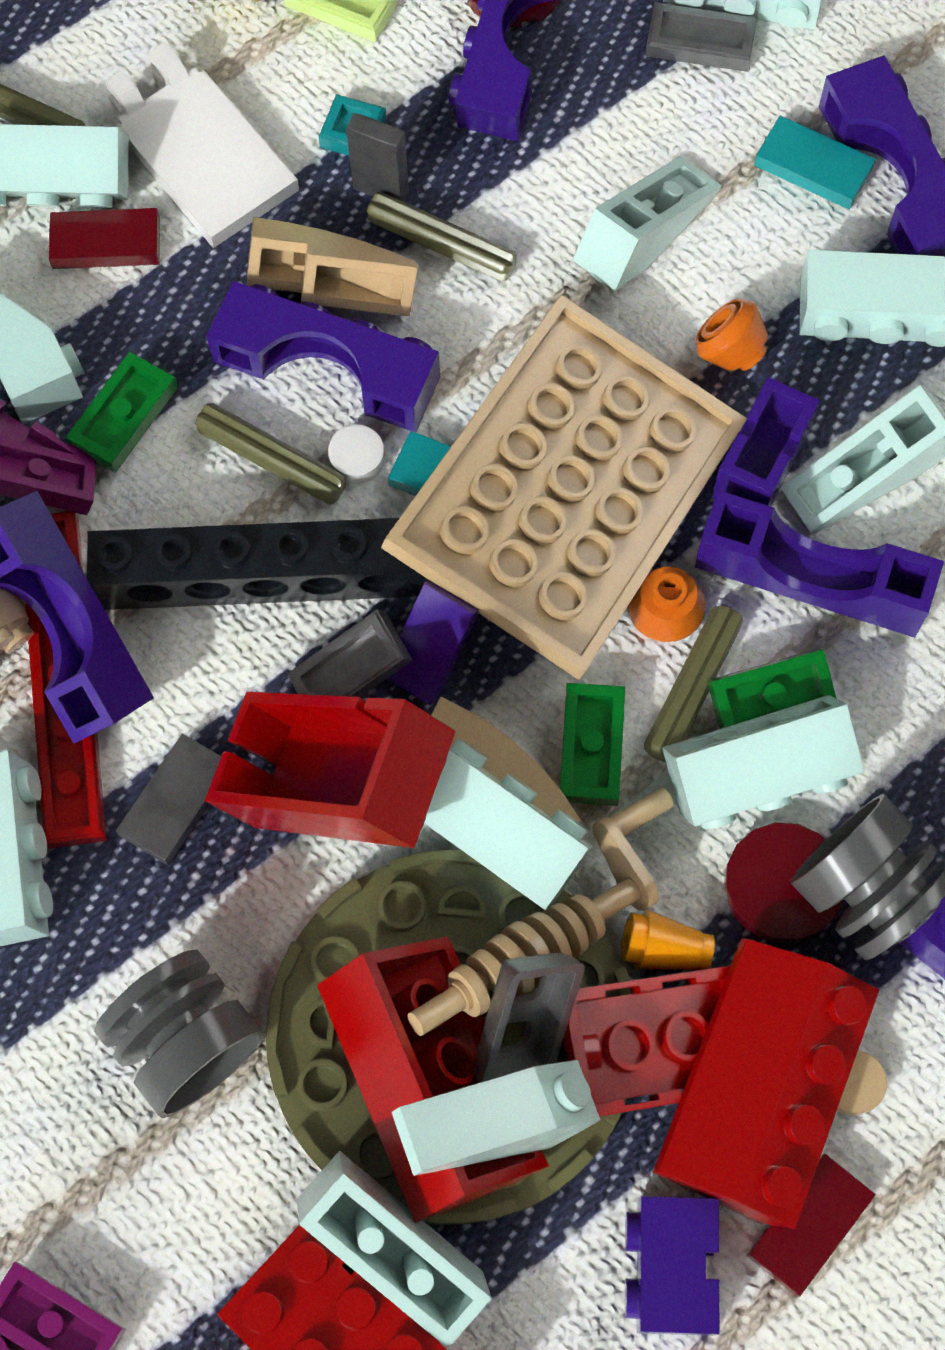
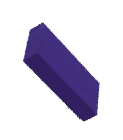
M427 580L422 586L400 635L413 661L388 679L428 705L433 704L439 699L479 615V609Z

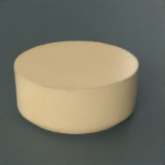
M863 1051L857 1052L837 1109L838 1112L849 1116L863 1115L873 1110L883 1100L887 1090V1077L880 1062L872 1055Z

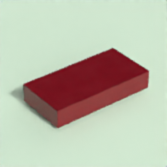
M158 209L50 212L49 262L52 269L160 265V216Z
M824 1153L820 1157L795 1229L769 1225L746 1256L793 1295L800 1297L876 1194Z

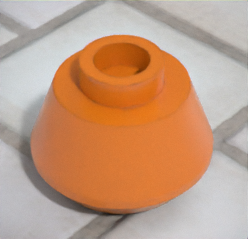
M734 299L716 310L697 333L696 349L698 356L728 371H734L738 368L746 371L755 366L767 351V347L764 344L768 338V333L757 304L751 300Z
M661 567L648 573L627 608L633 625L643 635L660 642H675L687 638L699 628L705 616L706 599L699 583L688 573L675 567Z

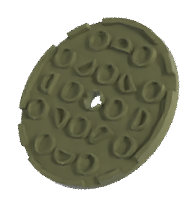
M462 850L429 851L391 860L389 865L376 869L357 880L353 878L335 891L316 909L317 913L304 927L296 941H293L289 946L273 985L267 1013L266 1049L273 1090L292 1134L306 1154L323 1170L340 1150L408 1209L405 1197L317 985L362 953L445 936L449 937L460 964L466 965L468 957L478 949H484V945L495 935L501 934L505 927L515 921H522L523 918L533 913L543 912V908ZM563 890L554 904H563L566 899L575 895L571 896ZM605 931V935L594 945H589L587 951L576 959L585 966L579 988L630 981L626 967H623L617 951L607 936V931ZM630 988L605 992V998L630 994ZM488 1012L483 1014L485 1020ZM527 1021L508 1023L500 1047L517 1044L523 1037ZM563 1042L556 1063L568 1061ZM621 1113L600 1116L599 1122L550 1149L542 1150L549 1164V1167L460 1208L423 1221L437 1225L481 1223L511 1216L533 1207L554 1195L571 1182L594 1159L607 1142Z

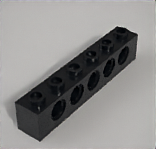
M399 518L87 531L86 578L104 610L418 597L423 584L428 580L381 548L386 536Z

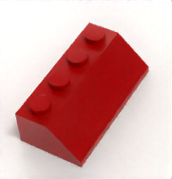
M448 936L362 953L317 985L415 1223L460 1208L549 1167L543 1151L540 1150L413 1176L392 1111L404 1105L479 1083L474 1061L485 1024L483 1014L472 1017L466 1012L461 1011L423 1036H419L412 1029L408 1021V1013L449 989L448 975L460 965V962Z
M741 939L653 1173L705 1198L719 1199L720 1205L757 1223L795 1229L880 989L830 963L750 939Z

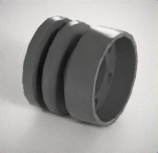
M884 794L871 800L845 821L805 860L790 879V883L819 913L837 905L844 899L847 901L849 906L844 911L835 929L844 938L866 925L852 945L854 950L865 961L881 954L893 944L900 943L908 938L933 915L939 907L940 901L945 897V860L936 863L924 871L938 851L931 842L927 841L912 848L905 854L898 849L907 838L913 824Z
M198 949L184 951L171 957L137 979L106 1009L97 1021L94 1029L95 1034L107 1048L116 1046L113 1057L122 1067L134 1065L149 1058L137 1073L134 1085L162 1119L173 1116L188 1108L219 1086L249 1059L260 1046L265 1036L238 1000L227 1001L210 1009L220 997L225 984L217 973L207 974L210 965Z

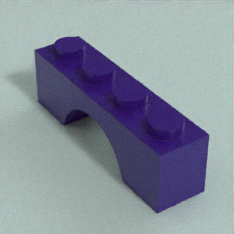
M478 0L477 9L482 11L478 26L470 25L466 33L463 57L468 59L464 73H455L449 92V105L455 106L458 127L519 141L532 96L531 69L523 65L512 55L505 43L506 36L511 25L523 12L537 4L555 0Z
M885 55L827 75L819 109L836 141L853 149L865 150L881 156L896 168L905 183L907 195L896 205L886 234L897 254L945 256V158L940 157L932 142V134L927 120L924 116L917 115L908 99V89L901 74L894 73Z
M233 281L206 336L214 363L263 380L281 365L296 359L309 357L323 358L338 363L346 368L361 386L366 416L413 432H417L440 379L439 351L433 350L426 342L414 337L401 339L381 332L377 326L365 320L355 319L349 321L331 315L325 308L312 302L299 304L282 298L272 289L259 284H254L250 287Z
M718 490L700 541L694 568L915 638L929 614L944 561L888 543L877 548L861 550L827 545L810 539L790 528L781 520L774 507Z
M38 491L1 506L0 588L13 593L26 602L40 618L48 633L54 661L52 676L44 693L73 743H76L115 724L154 699V696Z

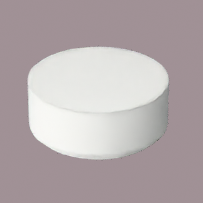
M349 425L343 427L332 436L328 445L330 466L344 475L345 482L353 484L368 482L375 478L383 468L385 454L382 439L377 432L367 426Z

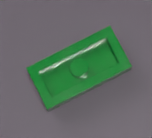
M129 352L66 436L68 444L76 446L96 459L98 464L116 473L178 389L176 378Z
M818 648L707 680L720 729L827 695L836 698L824 649Z
M567 683L560 790L569 803L618 806L625 686Z

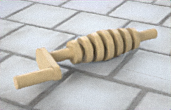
M660 787L613 816L603 817L593 824V834L617 885L592 900L582 894H577L566 899L563 904L556 903L543 910V912L533 913L523 918L522 921H515L505 927L501 934L495 935L484 945V949H478L468 957L466 965L460 964L449 973V989L408 1013V1021L412 1029L419 1036H423L461 1011L466 1012L472 1017L488 1012L503 960L548 953H562L578 959L587 951L589 945H594L605 935L604 921L630 905L637 910L644 911L656 904L658 901L656 884L625 836L673 807V799L670 793ZM540 977L521 980L515 996L528 994L534 988H537Z

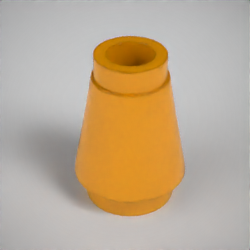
M648 909L645 910L643 915L631 912L628 915L623 930L621 960L634 963L636 970L709 969L712 963L715 938L714 935L705 934L700 930Z

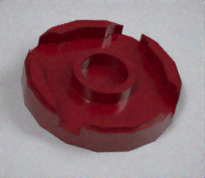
M775 822L754 829L736 845L725 868V892L732 915L749 933L772 943L804 941L816 937L835 919L843 900L837 905L819 913L790 883V879L798 868L826 840L821 834L800 824Z

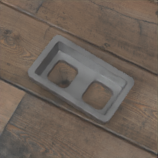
M548 953L503 960L475 1055L474 1065L479 1083L531 1067L556 1063L584 974L585 966L582 963L562 953ZM540 977L538 987L534 992L515 996L521 980ZM527 1021L523 1037L517 1044L500 1047L508 1023Z

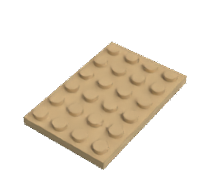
M561 294L386 536L381 548L437 586L479 609V614L579 680L599 652L736 438L738 432L745 424L747 418Z

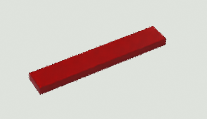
M69 511L51 513L53 520L83 571L80 526L77 513ZM25 602L26 613L29 617L28 625L34 631V635L28 640L38 775L41 783L42 828L46 836L47 849L107 841L98 733L96 732L73 743L44 693L53 672L52 645L40 618Z

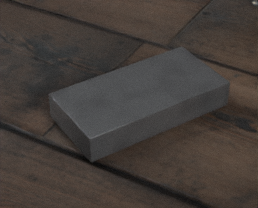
M655 2L645 56L748 72L757 17Z
M354 113L346 127L353 189L373 197L377 192H384L401 201H405L409 194L405 132L362 114Z
M377 609L288 672L287 675L297 694L361 697L413 660L387 613Z
M182 733L116 829L117 834L166 865H169L209 806V803L204 800L221 756Z

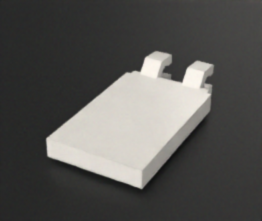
M163 42L148 52L149 60L155 65L151 68L152 74L162 85V89L144 100L137 86L122 70L104 81L105 86L112 93L108 96L111 104L121 115L118 117V121L121 123L118 127L129 135V148L207 242L215 248L252 223L253 217H261L298 192V179L204 70L198 72L195 67L187 72L180 58Z

